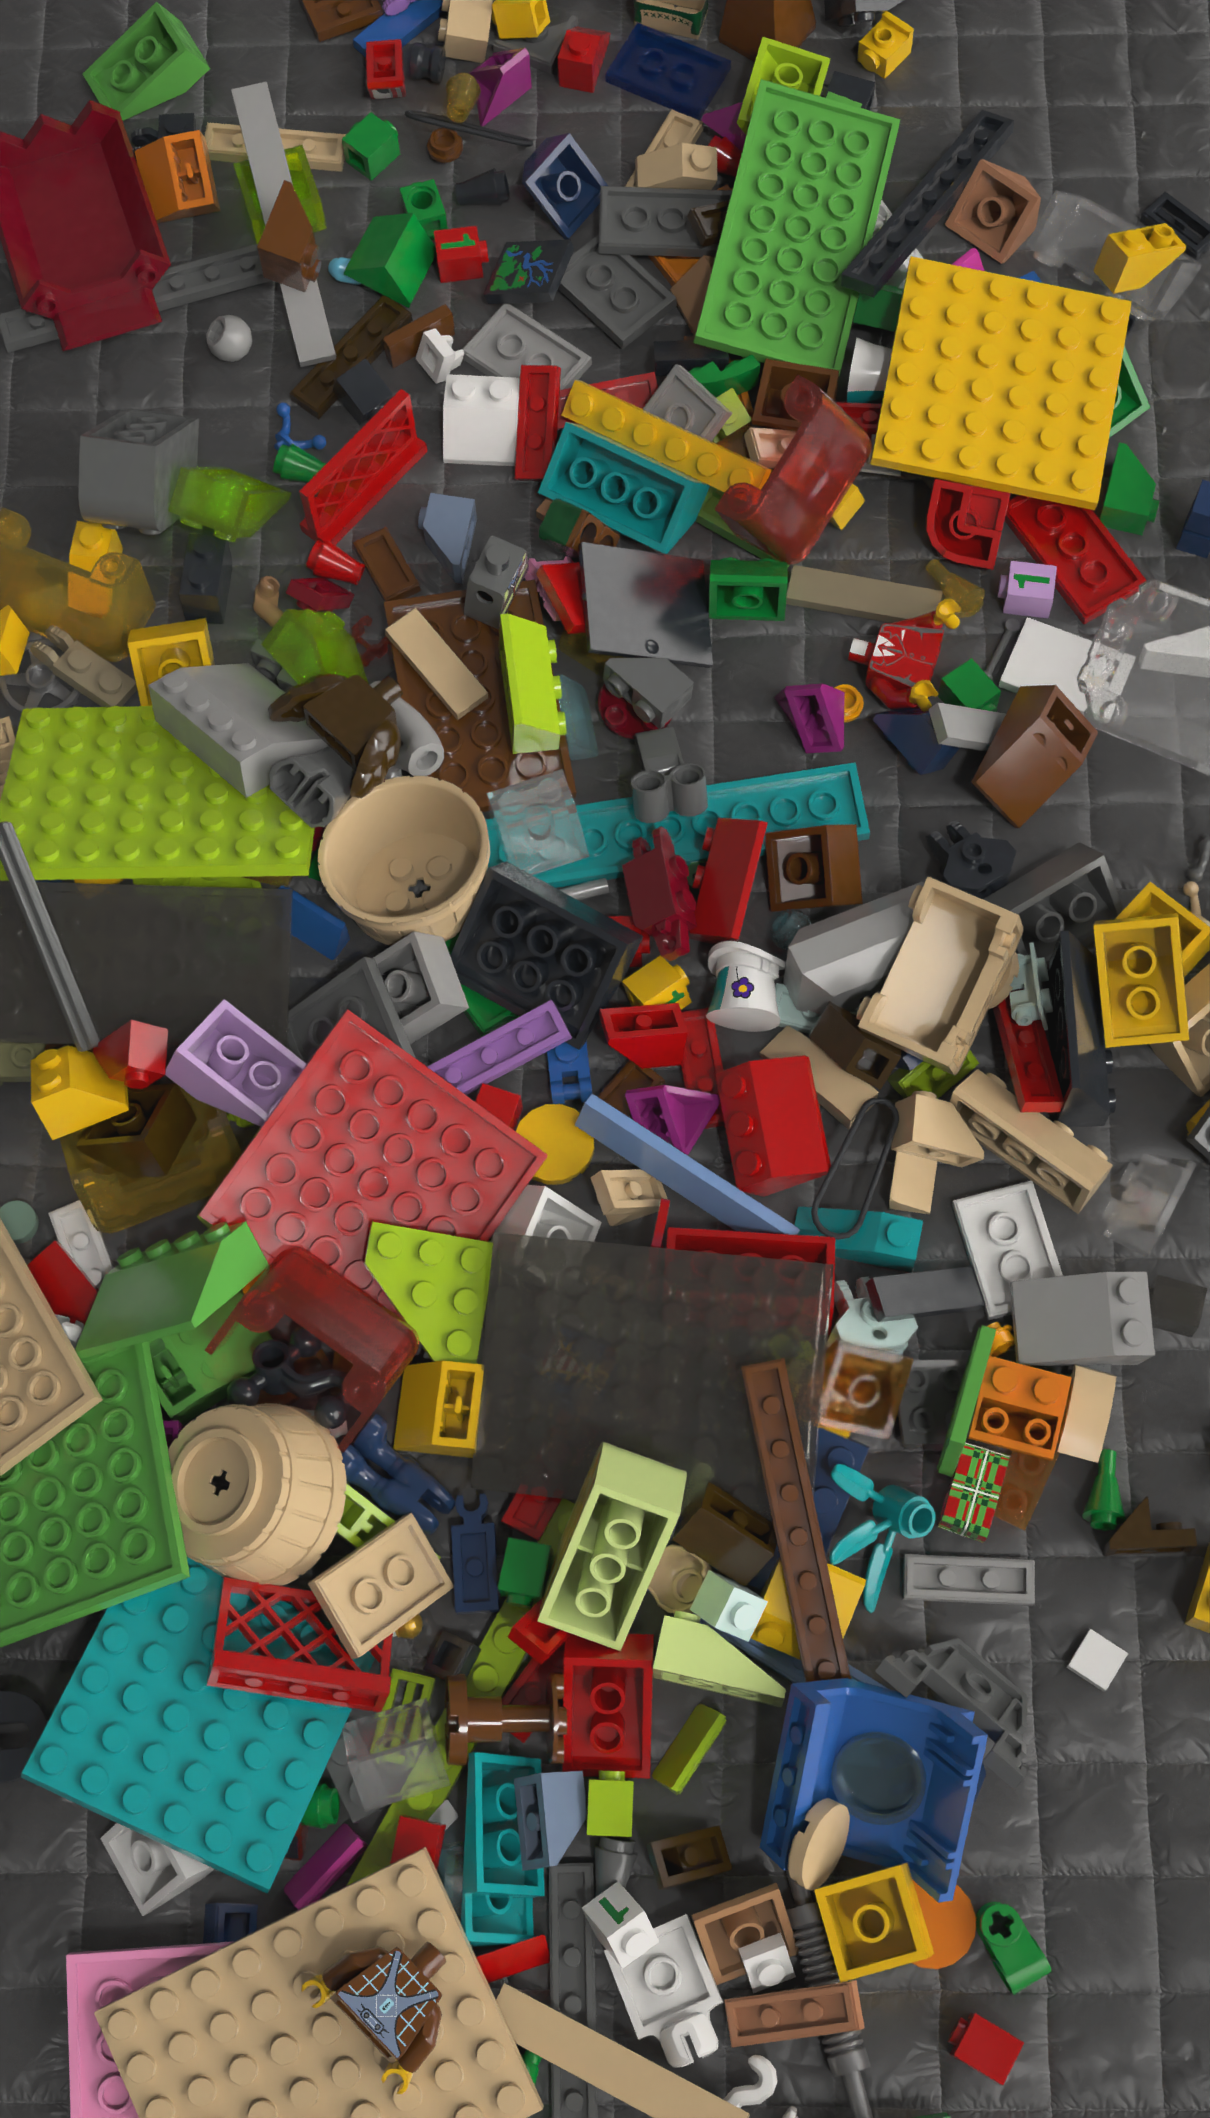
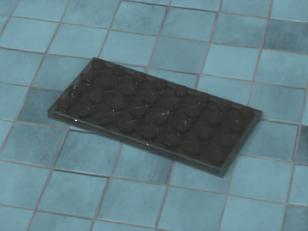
M0 881V1043L75 1045L9 881ZM36 882L100 1041L130 1020H135L168 1029L167 1048H178L225 999L288 1049L293 912L292 889Z

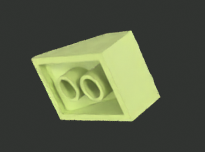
M675 1611L674 1617L664 1615L653 1665L654 1678L782 1707L786 1689L711 1627L701 1624V1618L698 1615L682 1611Z

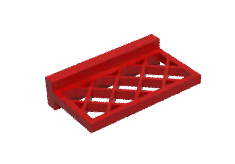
M400 389L299 491L306 516L300 522L301 531L315 542L320 540L326 543L329 540L336 545L428 452L427 443L418 438L416 434L410 394Z
M224 1577L206 1686L381 1712L390 1693L391 1677H389L393 1633L381 1641V1649L378 1645H375L369 1650L379 1662L378 1674L362 1672L350 1655L334 1639L333 1636L337 1634L332 1627L327 1630L314 1615L322 1607L312 1591ZM231 1593L248 1595L257 1606L243 1616H240L230 1604ZM280 1600L291 1602L300 1612V1614L285 1624L271 1608ZM263 1613L276 1630L260 1640L247 1625V1622ZM227 1617H229L232 1621V1623L228 1626H226ZM306 1619L319 1637L303 1647L290 1630ZM237 1629L252 1645L242 1653L223 1650L225 1637ZM282 1636L295 1653L287 1659L274 1658L266 1646ZM325 1643L339 1660L330 1666L318 1665L309 1653Z

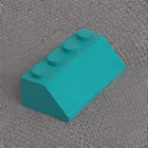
M566 422L538 493L552 500L560 498L582 508L608 527L663 554H668L696 521L710 485L583 425Z

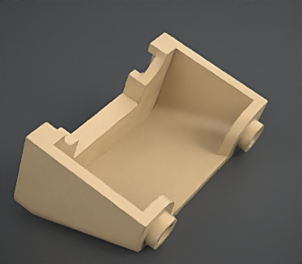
M927 877L924 886L917 885L910 898L908 907L913 909L912 917L914 921L880 993L876 992L872 998L866 996L863 999L856 1019L860 1020L858 1025L860 1030L943 1071L956 1075L967 1057L1018 947L1023 933V924L1020 915Z

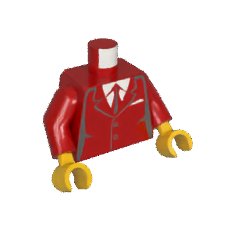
M944 599L938 604L935 611L892 624H882L876 643L857 638L853 639L848 660L868 665L865 685L889 709L920 708L926 712L932 707L928 697H936L938 695V692L931 683V679L943 640L944 630L941 628L943 624L949 629H956L959 626L960 620L953 613L960 612L961 607L953 599Z

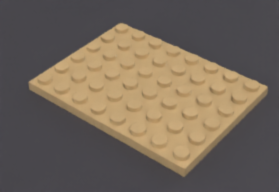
M426 1847L94 2012L139 2118H527L541 2111L544 2107ZM426 1942H429L446 1959V1963L430 1979L442 1994L441 1999L437 2003L442 2012L441 2023L435 2048L420 2068L413 2073L407 2090L403 2094H397L403 2078L397 2073H392L382 2083L381 2078L387 2065L390 2063L331 1999L318 2008L311 2007L321 1999V1991L317 1986L311 1985L303 1992L301 1987L312 1977L323 1975L327 1968L347 1953L375 1946L385 1948L390 1952L395 1947H398L411 1959Z

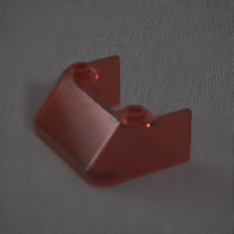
M297 1246L289 1247L277 1255L242 1297L205 1348V1351L210 1355L214 1354L226 1344L239 1324L250 1331L262 1333L275 1327L284 1314L354 1364L343 1381V1394L347 1402L362 1414L337 1447L342 1452H345L417 1354L420 1344L419 1336L411 1325L310 1251Z

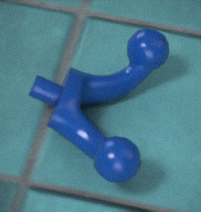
M285 402L279 403L276 412L283 418L281 430L275 435L277 443L274 444L276 450H279L281 444L290 446L292 443L301 449L314 447L319 450L326 446V439L322 435H316L311 440H292L289 437L291 429L290 406Z

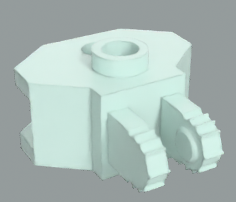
M869 1277L856 1279L855 1288L858 1299L853 1298L849 1285H847L845 1280L834 1283V1301L839 1316L825 1345V1350L831 1362L853 1372L891 1367L890 1361L900 1358L908 1346L909 1339L918 1328L915 1318L877 1322L865 1285L871 1279ZM875 1353L876 1355L875 1358H867L865 1356L866 1354Z

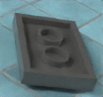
M599 234L572 255L558 288L622 349L677 307V298L633 257L623 254H599Z

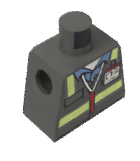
M496 536L489 537L468 580L464 615L499 630L500 614H507L529 569L527 551ZM488 593L492 596L493 601H486L481 597L487 596Z

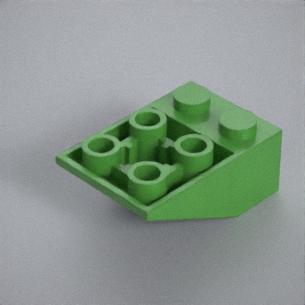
M241 1291L236 1293L195 1329L149 1341L159 1401L172 1421L179 1420L184 1426L224 1399L227 1387L233 1380L241 1377L250 1378L256 1373L252 1360L253 1351L259 1344L264 1341L273 1340V1338Z

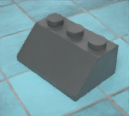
M1081 842L983 899L1020 915L1023 933L1015 952L1024 956L1031 955L1029 943H1034L1037 958L1045 957L1047 966L1060 931H1070L1084 946H1087L1095 941V921L1116 919L1124 910L1104 854Z

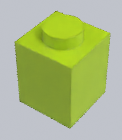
M599 1770V1779H589L587 1835L632 1837L634 1781H625L624 1771Z

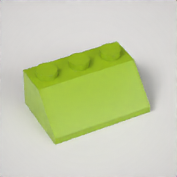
M762 37L737 120L738 126L745 135L747 134L761 79L820 96L831 58Z
M508 613L500 614L499 653L512 754L558 750L560 736L566 735L567 730L564 711L557 712L556 699L562 698L560 676H553L551 663H557L555 640H548L546 626Z

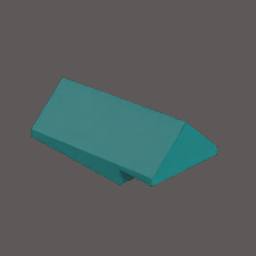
M480 1752L469 1753L461 1925L471 1947L509 1946L534 1937L533 1898L545 1896L544 1868L522 1871L514 1779L542 1773L541 1759Z

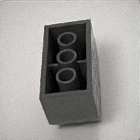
M126 408L80 436L79 507L82 518L85 521L102 523L103 527L109 529L131 527L138 528L139 532L144 534H161L162 531L184 516L190 508L196 484L199 418Z

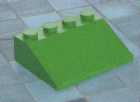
M246 1221L228 1226L226 1222H221L212 1226L201 1235L196 1230L191 1231L176 1239L174 1243H169L168 1239H164L151 1245L143 1252L137 1247L117 1258L119 1265L108 1272L103 1279L75 1351L79 1358L83 1359L198 1327L269 1266Z

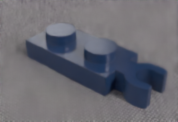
M485 1493L480 1494V1506L472 1512L464 1508L465 1501L463 1495H458L455 1502L456 1510L464 1522V1525L451 1526L455 1613L457 1615L499 1612L500 1610L495 1524H483L482 1521L489 1510V1502Z

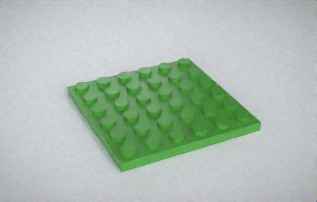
M149 1341L80 1359L103 1400L0 1476V1648L190 1577Z

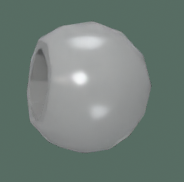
M226 314L217 317L211 323L206 334L208 348L219 360L228 362L239 361L249 353L252 346L251 329L239 316Z

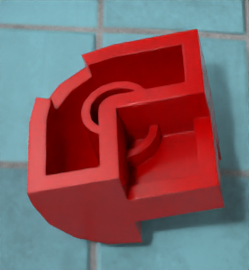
M935 478L927 514V533L932 546L942 557L956 563L994 570L1011 493Z

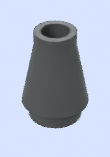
M619 1836L600 1837L599 1845L594 1846L595 1898L618 1881L624 1888L626 1887L638 1853L634 1851L636 1841Z

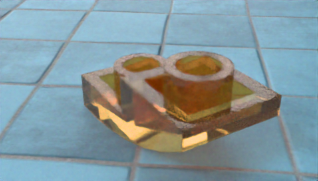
M1012 1451L994 1516L1025 1531L1060 1453L1055 1451L1054 1459L1050 1461Z

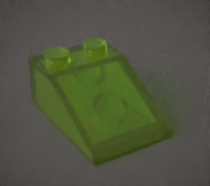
M181 467L168 511L181 516L180 522L187 526L202 529L204 525L215 530L214 536L226 541L235 542L236 538L251 537L290 499L292 492L228 467Z
M286 609L261 644L298 684L306 682L312 676L328 673L342 675L347 678L353 675H360L368 683L354 638L344 629V621L330 611L325 613L315 612L310 609Z

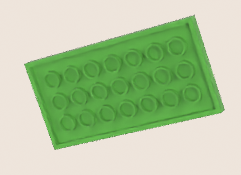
M760 80L693 343L745 358L753 355L757 361L765 363V359L835 369L839 370L840 376L859 292L841 286V274L873 237L901 119L766 80Z

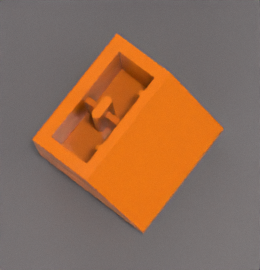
M200 130L165 136L135 150L137 165L157 223L220 211L207 142Z
M989 1356L970 1423L968 1439L1053 1461L1072 1377Z

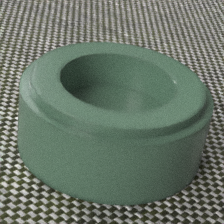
M16 1200L10 1201L0 1208V1218L15 1244L24 1243L36 1234L39 1219L29 1204Z

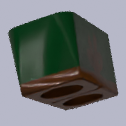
M560 498L552 501L539 528V538L563 556H568L577 562H580L578 545L581 542L616 547L620 539L619 534L591 513ZM588 524V526H587V528H586V530H585V532H584V534H583V536H582V538H581V541H580V536H581L582 530H583L584 527Z

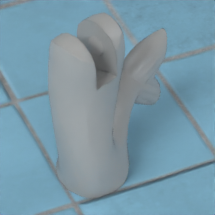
M375 681L370 686L374 688L381 681ZM399 697L391 706L396 713L397 726L400 730L403 745L400 747L396 765L388 770L385 779L402 777L401 769L412 776H428L435 772L444 760L442 743L428 721L416 709Z

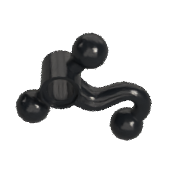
M302 1325L292 1332L288 1346L280 1340H268L259 1344L252 1355L256 1373L250 1378L241 1377L233 1380L227 1387L226 1397L230 1405L255 1406L259 1401L261 1389L270 1395H281L290 1392L300 1398H310L337 1387L340 1389L338 1396L333 1395L321 1398L314 1409V1417L318 1424L327 1429H336L343 1425L347 1419L348 1408L356 1399L357 1386L353 1378L343 1371L328 1369L310 1375L296 1373L294 1362L300 1357L309 1358L316 1355L322 1348L323 1341L322 1335L317 1328L311 1325Z

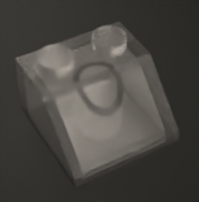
M562 769L487 793L490 815L507 862L531 875H535L589 857L575 802Z
M1143 1154L1137 1166L1129 1162L1119 1182V1185L1125 1187V1190L1120 1200L1111 1198L1101 1220L1108 1223L1102 1235L1148 1257L1161 1237L1197 1164L1190 1160Z

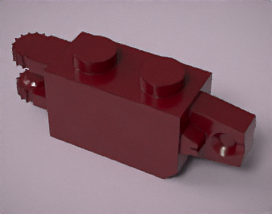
M661 826L652 832L655 847L653 850H651L649 843H647L644 837H639L632 841L634 859L623 864L622 868L634 926L652 936L656 941L661 956L668 961H673L679 956H684L690 952L688 931L697 927L694 913L696 902L688 886V866L680 855H675L671 837L667 829Z

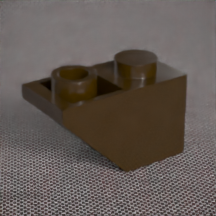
M829 1001L810 1032L809 1038L844 1071L881 1090L900 1060L901 1050L860 1030L858 1027L860 1020L856 1019V1015Z

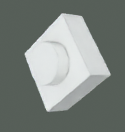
M781 1933L738 1948L753 1993L796 1977Z

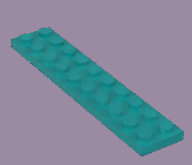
M856 762L706 785L708 807L703 813L696 816H682L675 811H670L665 819L656 823H645L636 819L632 797L486 819L490 841L488 867L490 868L507 861L555 888L578 885L606 878V880L623 878L622 865L634 859L632 841L639 837H644L647 843H649L651 850H653L655 847L652 832L661 826L667 829L671 837L675 855H680L685 860L687 866L692 862L708 859L709 851L702 850L707 827L715 828L718 818L768 822L765 833L823 825L857 824L858 841L869 839L870 829ZM765 836L760 856L767 855Z

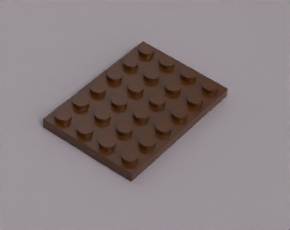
M535 579L522 581L507 613L544 625ZM467 589L385 601L384 611L387 628L416 608L488 692V699L457 720L390 641L397 683L403 692V695L400 697L428 721L438 735L444 749V760L441 766L435 772L428 775V777L438 778L439 781L444 780L461 788L463 793L466 792L474 799L482 812L576 798L577 791L566 735L560 736L558 750L512 754L499 653V630L464 615ZM488 593L487 596L481 597L486 601H493L492 596ZM556 699L557 712H561L559 699Z

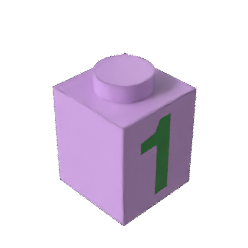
M1011 561L1008 575L1000 576L997 598H1004L1003 613L1048 619L1054 598L1057 566Z

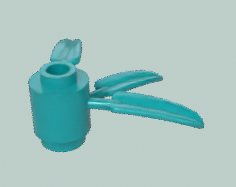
M836 1464L831 1471L833 1481L859 1501L863 1502L869 1497L874 1500L873 1516L878 1524L876 1525L873 1520H867L848 1532L831 1550L829 1556L830 1564L836 1565L874 1542L877 1539L878 1533L887 1528L889 1529L884 1544L878 1543L874 1546L866 1571L863 1604L866 1610L872 1613L875 1610L893 1553L891 1546L896 1533L907 1538L924 1537L932 1530L936 1514L926 1498L897 1485H888L878 1493L873 1490L874 1483L870 1478L846 1465Z

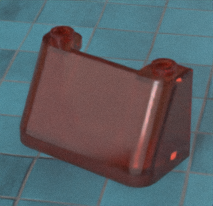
M798 374L787 390L784 406L788 414L802 424L761 490L745 482L730 486L715 508L716 512L735 536L775 559L787 562L789 565L797 564L808 556L872 450V442L867 432L817 385Z

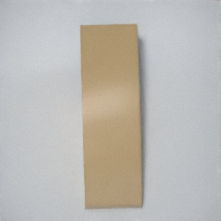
M786 1026L759 1054L763 1059L808 1056L819 1107L822 1105L848 1130L851 1128L863 1104L871 1098H878L879 1092L874 1087L844 1071L813 1040L790 1026Z

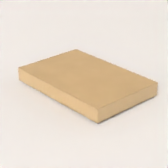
M412 1513L399 1518L308 1583L351 1659L361 1657L454 1588L451 1579Z

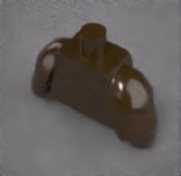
M318 674L310 677L304 683L288 688L268 708L269 717L272 721L300 722L306 720V724L356 771L350 790L351 797L362 799L376 786L382 784L388 770L395 766L398 760L401 735L397 726L396 713L391 704L402 696L403 692L396 681L389 676L372 688L360 675H353L347 678L338 674Z

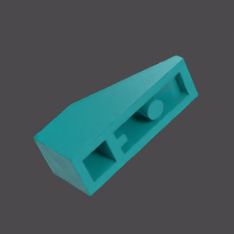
M798 1207L795 1226L800 1231L797 1235L826 1237L818 1231L813 1223L812 1207ZM818 1208L817 1214L820 1223L828 1231L845 1233L854 1227L861 1211ZM867 1211L863 1225L856 1234L846 1239H835V1257L912 1273L917 1257L923 1220L885 1212Z

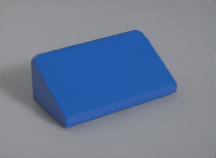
M281 884L278 888L272 911L275 924L331 960L336 959L350 940L346 923L288 886Z

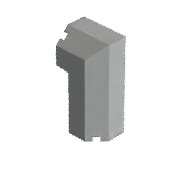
M924 882L914 884L799 929L788 947L783 981L796 1009L806 1013L810 1010L818 1013V1017H820L830 1001L849 1012H853L859 1007L862 998L881 991L914 921L912 917L913 909L908 907L910 898L916 886H924Z

